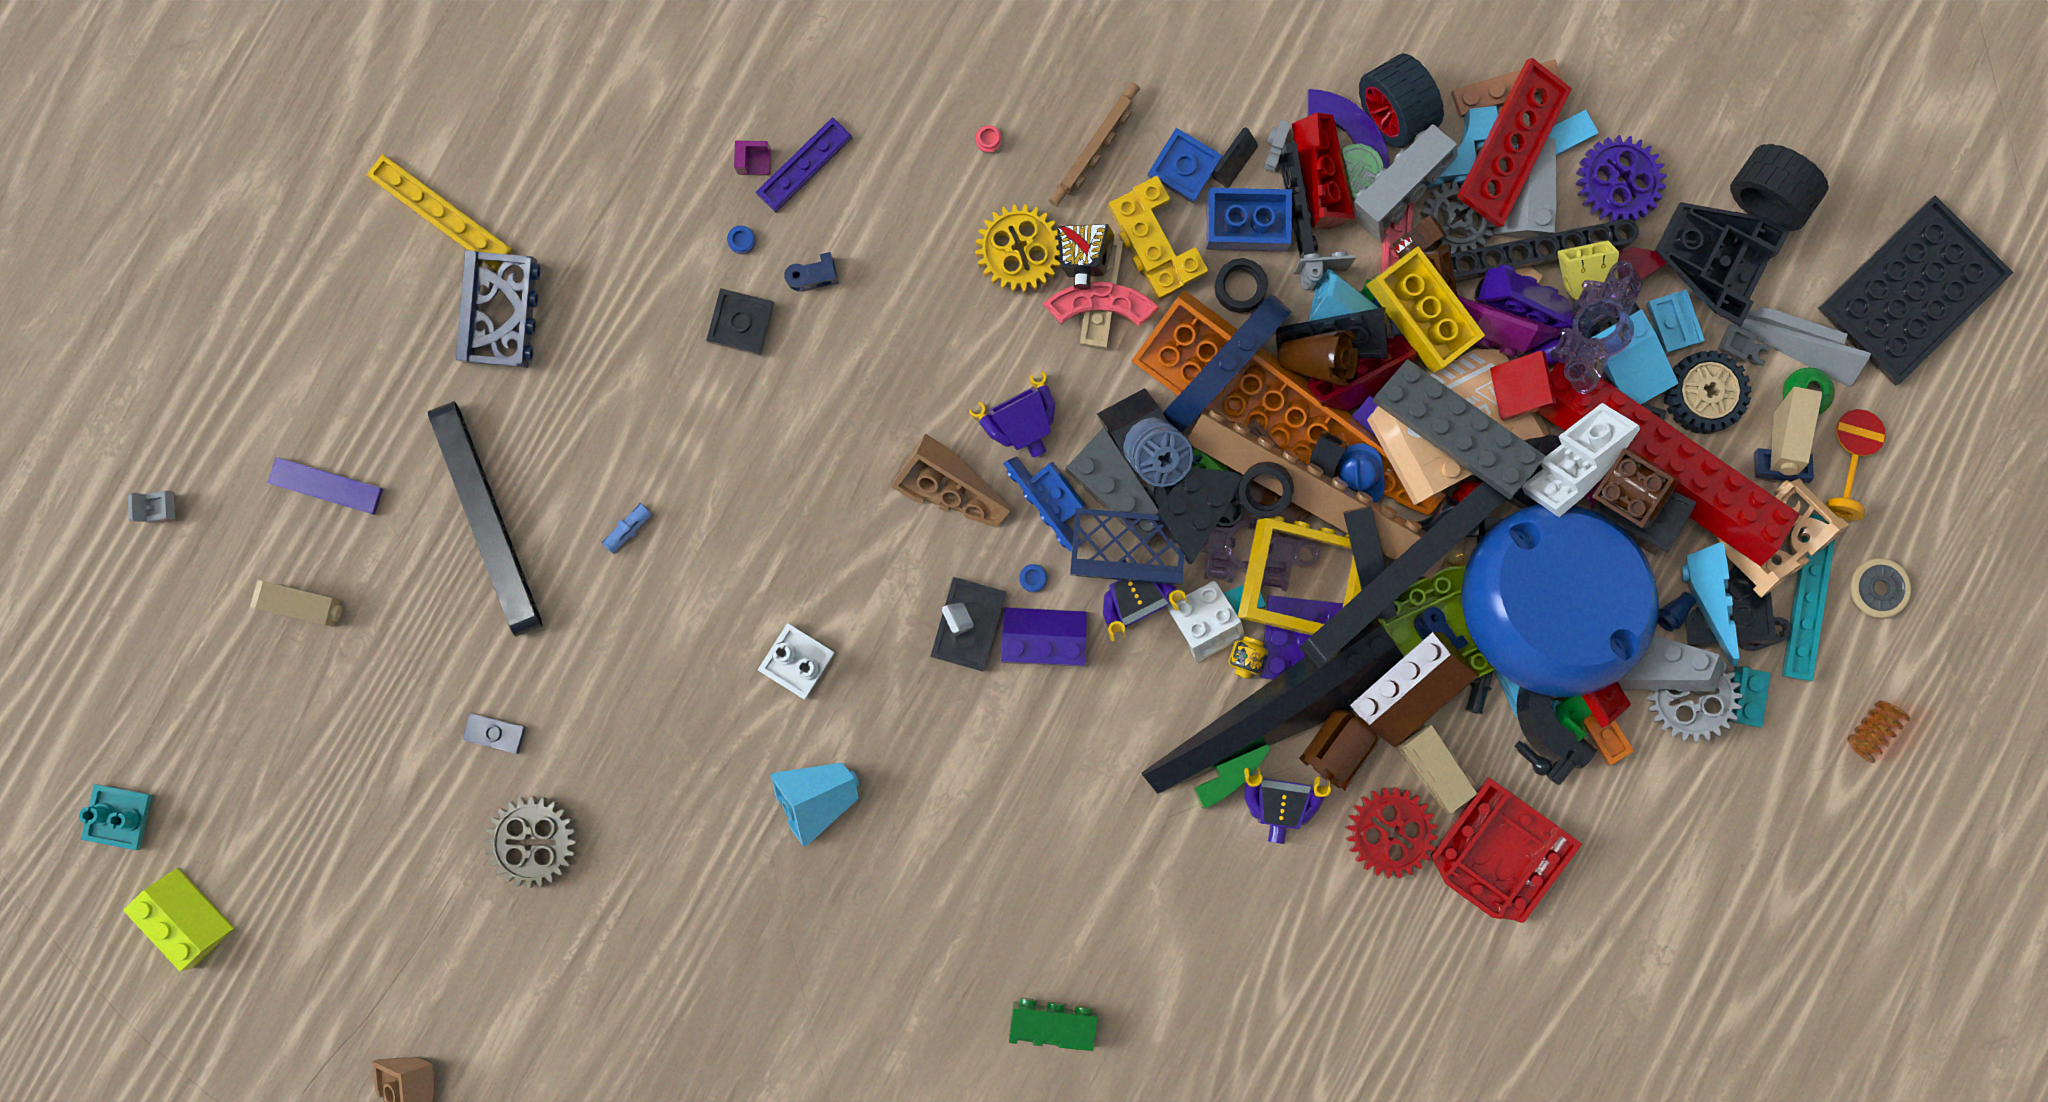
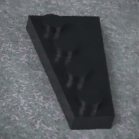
M1386 307L1278 327L1275 333L1277 352L1285 341L1337 330H1349L1356 338V340H1352L1353 348H1358V358H1388Z

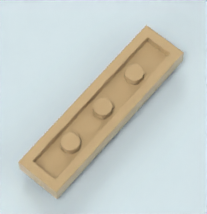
M1114 240L1106 274L1103 276H1092L1091 282H1112L1117 284L1123 241ZM1085 312L1079 345L1106 349L1112 312Z

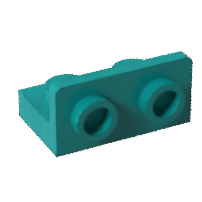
M1746 666L1734 667L1732 672L1735 673V677L1731 680V683H1740V687L1734 690V693L1742 694V698L1734 700V703L1742 707L1741 710H1732V713L1738 717L1737 720L1728 719L1727 722L1761 728L1763 727L1771 673L1749 669Z

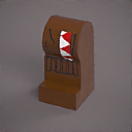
M1429 215L1420 224L1392 243L1391 247L1399 259H1401L1417 246L1423 252L1445 238L1447 234L1435 216Z

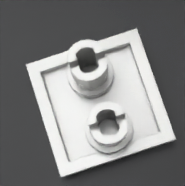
M787 623L758 668V671L806 700L835 652Z

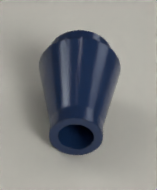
M1683 592L1680 596L1659 609L1657 623L1669 632L1680 629L1690 610L1696 604L1695 598L1690 593Z

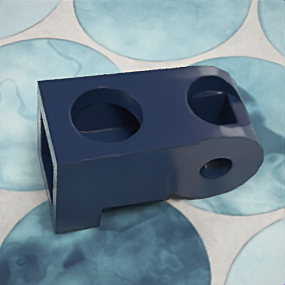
M831 252L820 254L821 262L804 266L798 263L789 265L784 273V278L789 287L795 291H806L839 284Z
M1437 607L1425 609L1414 619V628L1422 641L1432 632H1444L1458 650L1469 644L1463 634L1456 637L1446 623L1443 611Z

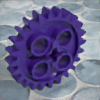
M1620 135L1614 139V142H1612L1610 137H1607L1603 144L1598 141L1593 146L1594 150L1589 149L1585 153L1587 158H1583L1579 162L1584 168H1579L1576 171L1577 175L1583 177L1575 183L1577 186H1583L1578 196L1587 197L1583 206L1593 205L1590 211L1591 214L1597 210L1601 212L1600 220L1608 215L1610 216V222L1616 221L1618 217L1620 220L1630 218V220L1635 222L1639 219V215L1642 218L1649 214L1648 210L1652 211L1657 207L1655 202H1659L1663 198L1659 192H1662L1666 185L1659 182L1664 180L1667 175L1659 173V170L1665 165L1655 163L1659 154L1652 156L1649 154L1652 148L1651 145L1645 149L1641 148V139L1636 144H1632V136H1629L1625 142L1622 141ZM1619 157H1625L1629 162V166L1622 165ZM1597 171L1604 172L1607 176V181L1599 179ZM1622 177L1624 181L1619 182L1618 179ZM1635 179H1640L1644 183L1645 188H1639L1635 183ZM1613 193L1621 196L1622 203H1617L1613 199Z

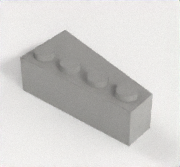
M1434 124L1427 130L1418 133L1414 143L1407 150L1402 149L1396 155L1394 163L1388 169L1383 168L1376 175L1375 181L1368 188L1364 187L1356 195L1354 204L1358 224L1382 243L1388 236L1384 231L1390 224L1394 222L1397 225L1403 219V213L1410 202L1417 203L1426 190L1425 184L1427 182L1433 184L1458 156L1457 143Z

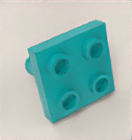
M94 784L89 806L83 808L79 813L80 821L85 823L81 840L131 850H140L153 794Z

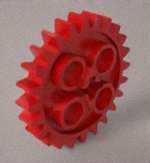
M1382 787L1381 796L1375 790H1372L1371 800L1362 796L1361 800L1364 805L1362 807L1353 805L1354 809L1358 812L1357 815H1348V818L1354 821V824L1345 826V829L1353 831V835L1348 836L1346 840L1355 844L1349 851L1359 852L1355 861L1361 862L1365 860L1366 862L1363 867L1365 870H1369L1374 866L1373 872L1376 876L1382 870H1384L1385 878L1390 879L1392 871H1394L1397 878H1402V870H1405L1408 875H1413L1411 866L1414 865L1416 868L1422 869L1419 860L1429 861L1430 858L1426 851H1435L1436 849L1429 844L1430 840L1438 839V836L1431 834L1430 831L1438 826L1436 824H1429L1428 821L1434 816V813L1425 814L1424 811L1428 804L1418 805L1417 803L1420 798L1418 795L1409 799V790H1404L1401 796L1399 795L1398 787H1393L1391 794H1389L1386 787ZM1387 805L1392 806L1394 809V816L1389 821H1386L1382 816V810ZM1371 818H1377L1386 827H1396L1394 832L1411 843L1412 848H1407L1396 838H1387L1389 833L1373 823ZM1409 822H1414L1417 826V832L1413 837H1408L1405 833V826ZM1370 828H1375L1378 832V839L1374 843H1369L1366 840V832ZM1396 844L1401 849V855L1398 859L1392 860L1389 857V849Z

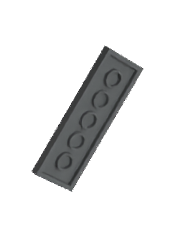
M1408 359L1374 397L1373 403L1510 500L1545 458L1544 454Z

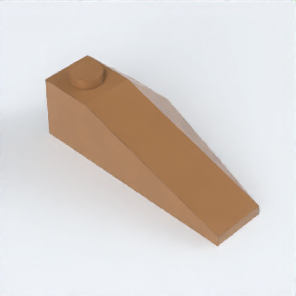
M926 433L912 450L891 485L892 488L915 502L923 504L924 501L940 505V510L948 512L949 509L963 513L968 519L996 528L1011 511V507L955 453Z
M418 1057L377 1059L372 1061L377 1098L383 1096L384 1102L433 1101L435 1070L431 1063Z

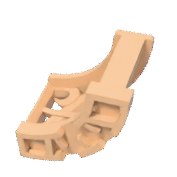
M1800 479L1792 482L1786 480L1775 490L1777 493L1775 497L1785 504L1795 493H1798L1810 504L1803 516L1799 515L1793 525L1795 528L1790 536V546L1795 555L1791 556L1784 551L1778 550L1772 557L1778 558L1780 565H1775L1772 562L1773 558H1770L1760 567L1717 537L1719 543H1724L1726 556L1756 585L1753 590L1760 597L1778 587L1789 575H1794L1810 561L1806 556L1816 554L1819 549L1823 550L1849 526L1843 518H1838L1818 499ZM1800 501L1792 508L1796 512L1800 510ZM1815 509L1829 524L1809 516ZM1801 528L1805 529L1801 536H1807L1808 542L1802 543L1798 541L1797 536Z

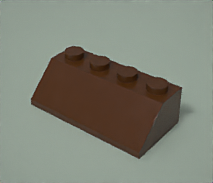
M1432 632L1350 706L1361 719L1367 722L1377 735L1393 747H1398L1472 683L1479 674L1444 632Z

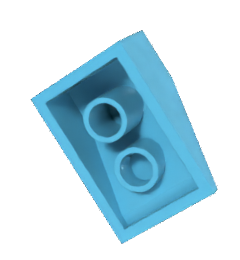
M1642 309L1587 340L1613 386L1640 405L1678 384L1661 343Z

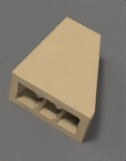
M1793 387L1773 412L1770 470L1779 471L1784 475H1799L1809 463L1822 398L1821 391Z
M257 580L250 604L251 608L333 627L335 622L340 619L342 613L341 600L261 580Z

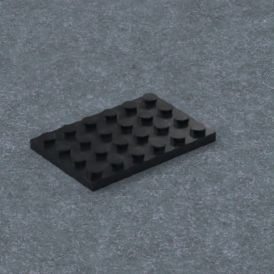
M1935 195L1842 283L1818 309L1841 332L1848 334L1847 338L1859 350L1871 353L1869 360L1896 386L1907 378L2014 272Z

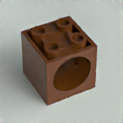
M1624 448L1592 497L1641 528H1646L1652 525L1682 479L1635 450Z

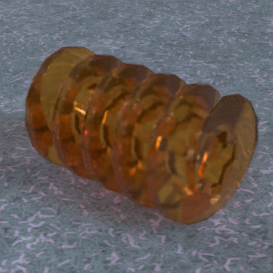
M1877 701L1874 705L1875 709H1870L1868 717L1861 720L1862 726L1855 727V735L1851 734L1847 737L1851 748L1859 756L1871 763L1876 762L1871 755L1872 753L1883 754L1882 750L1878 747L1879 744L1886 747L1890 745L1885 737H1897L1892 728L1895 727L1899 730L1904 728L1899 720L1910 721L1907 713L1886 701Z

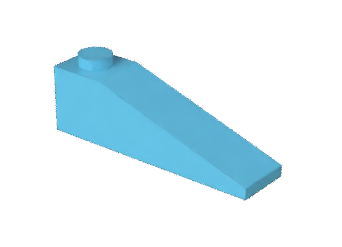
M1717 543L1687 555L1685 565H1681L1683 582L1688 581L1689 590L1730 665L1737 666L1739 651L1734 620H1730L1733 605L1732 596L1725 592V589H1728V564L1724 543Z

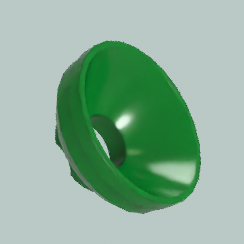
M1808 367L1794 371L1784 382L1782 390L1783 400L1793 387L1807 389L1810 382H1816L1820 385L1822 392L1818 415L1822 414L1830 407L1834 399L1835 389L1831 378L1817 368Z

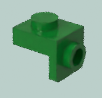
M1567 697L1555 706L1558 721L1577 735L1576 740L1579 742L1587 735L1583 720L1592 714L1583 697Z

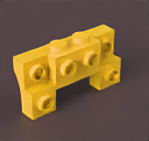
M1157 175L1133 187V190L1109 202L1108 208L1121 231L1119 238L1123 241V246L1125 248L1129 247L1134 255L1131 258L1134 267L1138 272H1143L1154 295L1160 301L1189 283L1207 275L1208 269L1196 247L1178 256L1175 255L1153 214V211L1169 204L1170 201Z

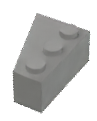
M1654 635L1643 658L1618 683L1623 691H1632V689H1649L1650 691L1676 689L1677 691L1714 692L1724 669V664L1719 654Z

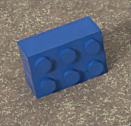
M1209 188L1206 199V249L1288 251L1291 245L1292 189Z

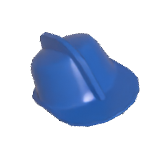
M1357 443L1350 445L1339 460V477L1348 484L1347 488L1356 493L1362 491L1373 498L1372 502L1375 503L1380 500L1385 488L1381 456L1375 448L1368 444Z

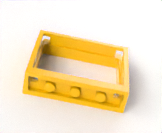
M1281 516L1257 520L1237 618L1312 636L1324 624L1257 608L1272 530L1352 550L1349 535L1346 534L1345 537L1336 535V530L1329 528H1320L1319 531L1310 529V524L1300 521H1294V524L1285 523V518ZM1354 556L1352 558L1343 607L1362 591Z

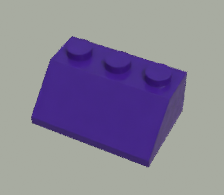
M1500 265L1499 268L1487 269L1477 300L1491 307L1558 329L1576 327L1577 321L1568 298L1558 294L1559 291L1556 288L1542 286L1533 277L1521 276L1515 273L1516 269L1511 266Z
M1004 607L1001 663L1084 667L1087 612Z

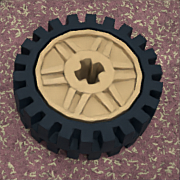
M1713 350L1709 352L1700 351L1684 358L1672 368L1678 384L1663 392L1666 393L1664 403L1669 405V408H1667L1668 413H1673L1675 416L1673 420L1676 423H1682L1681 427L1684 429H1692L1691 432H1702V434L1718 432L1736 423L1748 409L1746 405L1751 400L1748 394L1752 392L1751 386H1747V382L1750 381L1749 376H1744V367L1742 365L1738 367L1736 365L1738 361L1735 358H1727L1728 354H1718V351Z

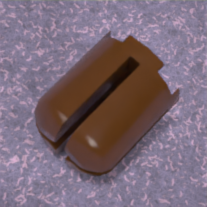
M1336 710L1330 714L1299 759L1306 766L1312 765L1313 769L1326 781L1330 780L1332 785L1346 791L1377 748L1379 739L1374 730L1363 719L1356 717L1348 710Z

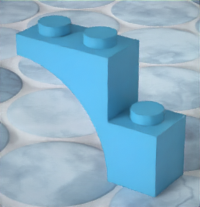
M1497 106L1468 110L1464 116V131L1461 143L1457 149L1458 156L1433 184L1430 182L1425 184L1428 188H1437L1444 183L1456 181L1458 185L1464 183L1476 160L1475 148L1478 151L1481 150L1498 117Z

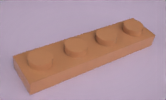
M1556 59L1540 63L1562 80ZM1521 69L1454 89L1451 95L1459 118L1464 117L1468 110L1472 108L1504 105ZM1537 90L1534 93V95L1540 94Z

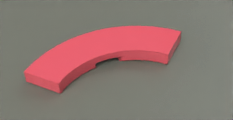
M1091 282L1090 289L1078 290L1071 286L1059 291L1043 303V306L1061 325L1081 313L1109 311L1124 316L1140 327L1159 309V306L1144 294L1133 288H1127L1112 282Z

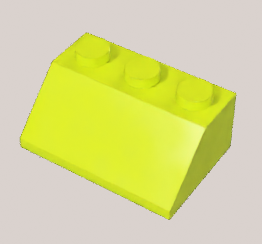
M179 868L174 869L144 889L123 909L129 918L180 972L194 968L235 929Z

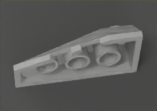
M1547 138L1504 226H1495L1492 230L1493 235L1532 238L1554 233L1556 218V138Z

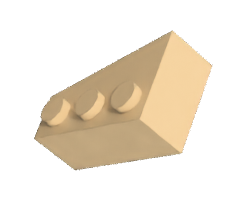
M1432 725L1421 726L1396 747L1444 813H1453L1477 795L1473 788L1476 786L1474 781L1466 772L1463 773L1458 765L1457 758L1447 749Z

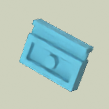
M1687 289L1646 303L1655 330L1664 342L1661 346L1665 354L1705 341Z

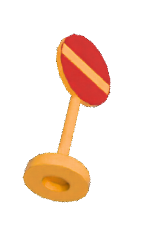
M1862 409L1846 412L1839 418L1836 425V437L1839 444L1847 452L1851 453L1852 456L1843 497L1831 498L1826 501L1825 505L1838 518L1841 517L1845 521L1861 520L1865 514L1864 506L1858 501L1850 499L1859 456L1865 457L1876 453L1882 448L1886 439L1882 421L1875 414Z

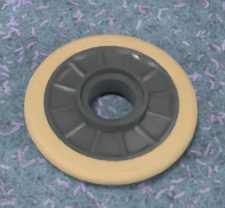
M1874 558L1865 561L1855 570L1850 583V591L1854 603L1862 612L1875 618H1889L1900 613L1908 604L1911 596V582L1906 571L1898 563L1885 558ZM1879 580L1883 581L1887 586V592L1883 596L1878 595L1874 589L1875 583Z

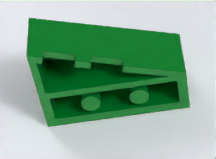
M1020 998L1019 1002L1013 1001L1009 1043L1017 1044V1041L1020 1040L1033 1042L1034 1046L1048 1044L1064 1049L1093 1051L1098 1016L1097 1013H1092V1008L1076 1006L1075 1010L1064 1009L1065 1004L1048 1002L1047 1006L1036 1005L1037 1000L1030 998Z

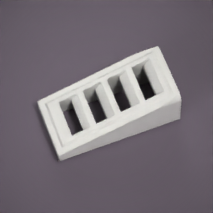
M963 603L942 607L941 610L954 635L958 636L974 627Z

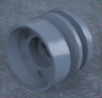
M1155 417L1143 419L1133 425L1126 435L1123 446L1125 458L1141 478L1149 484L1159 487L1174 485L1182 480L1190 470L1193 461L1192 447L1187 438L1166 420Z

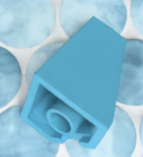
M1326 267L1322 278L1315 287L1308 321L1372 310L1379 307L1336 272Z
M843 763L781 771L770 775L779 805L782 804L789 819L787 822L791 831L803 847L810 844L859 799L857 792L859 780L854 771L849 772Z

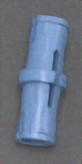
M639 503L624 520L620 519L617 522L618 526L601 543L610 552L615 554L630 537L634 538L637 535L636 531L653 514L643 504Z

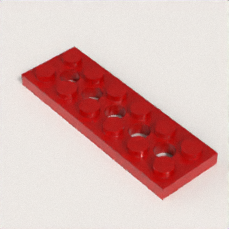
M1530 58L1524 63L1457 195L1459 200L1496 227L1504 226L1572 90L1570 86L1534 58ZM1536 90L1540 93V104L1535 100L1534 93ZM1524 113L1529 116V126H1526L1523 122ZM1512 136L1517 138L1519 144L1517 149L1511 144ZM1501 158L1506 161V172H1503L1500 168ZM1490 181L1494 184L1496 190L1494 195H1491L1488 191V183Z

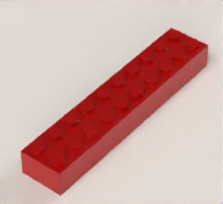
M1564 353L1550 372L1556 405L1538 410L1539 414L1566 431L1601 403L1605 404L1639 425L1640 430L1627 447L1628 449L1635 450L1682 479L1674 491L1697 502L1689 518L1760 567L1778 551L1800 515L1798 512Z

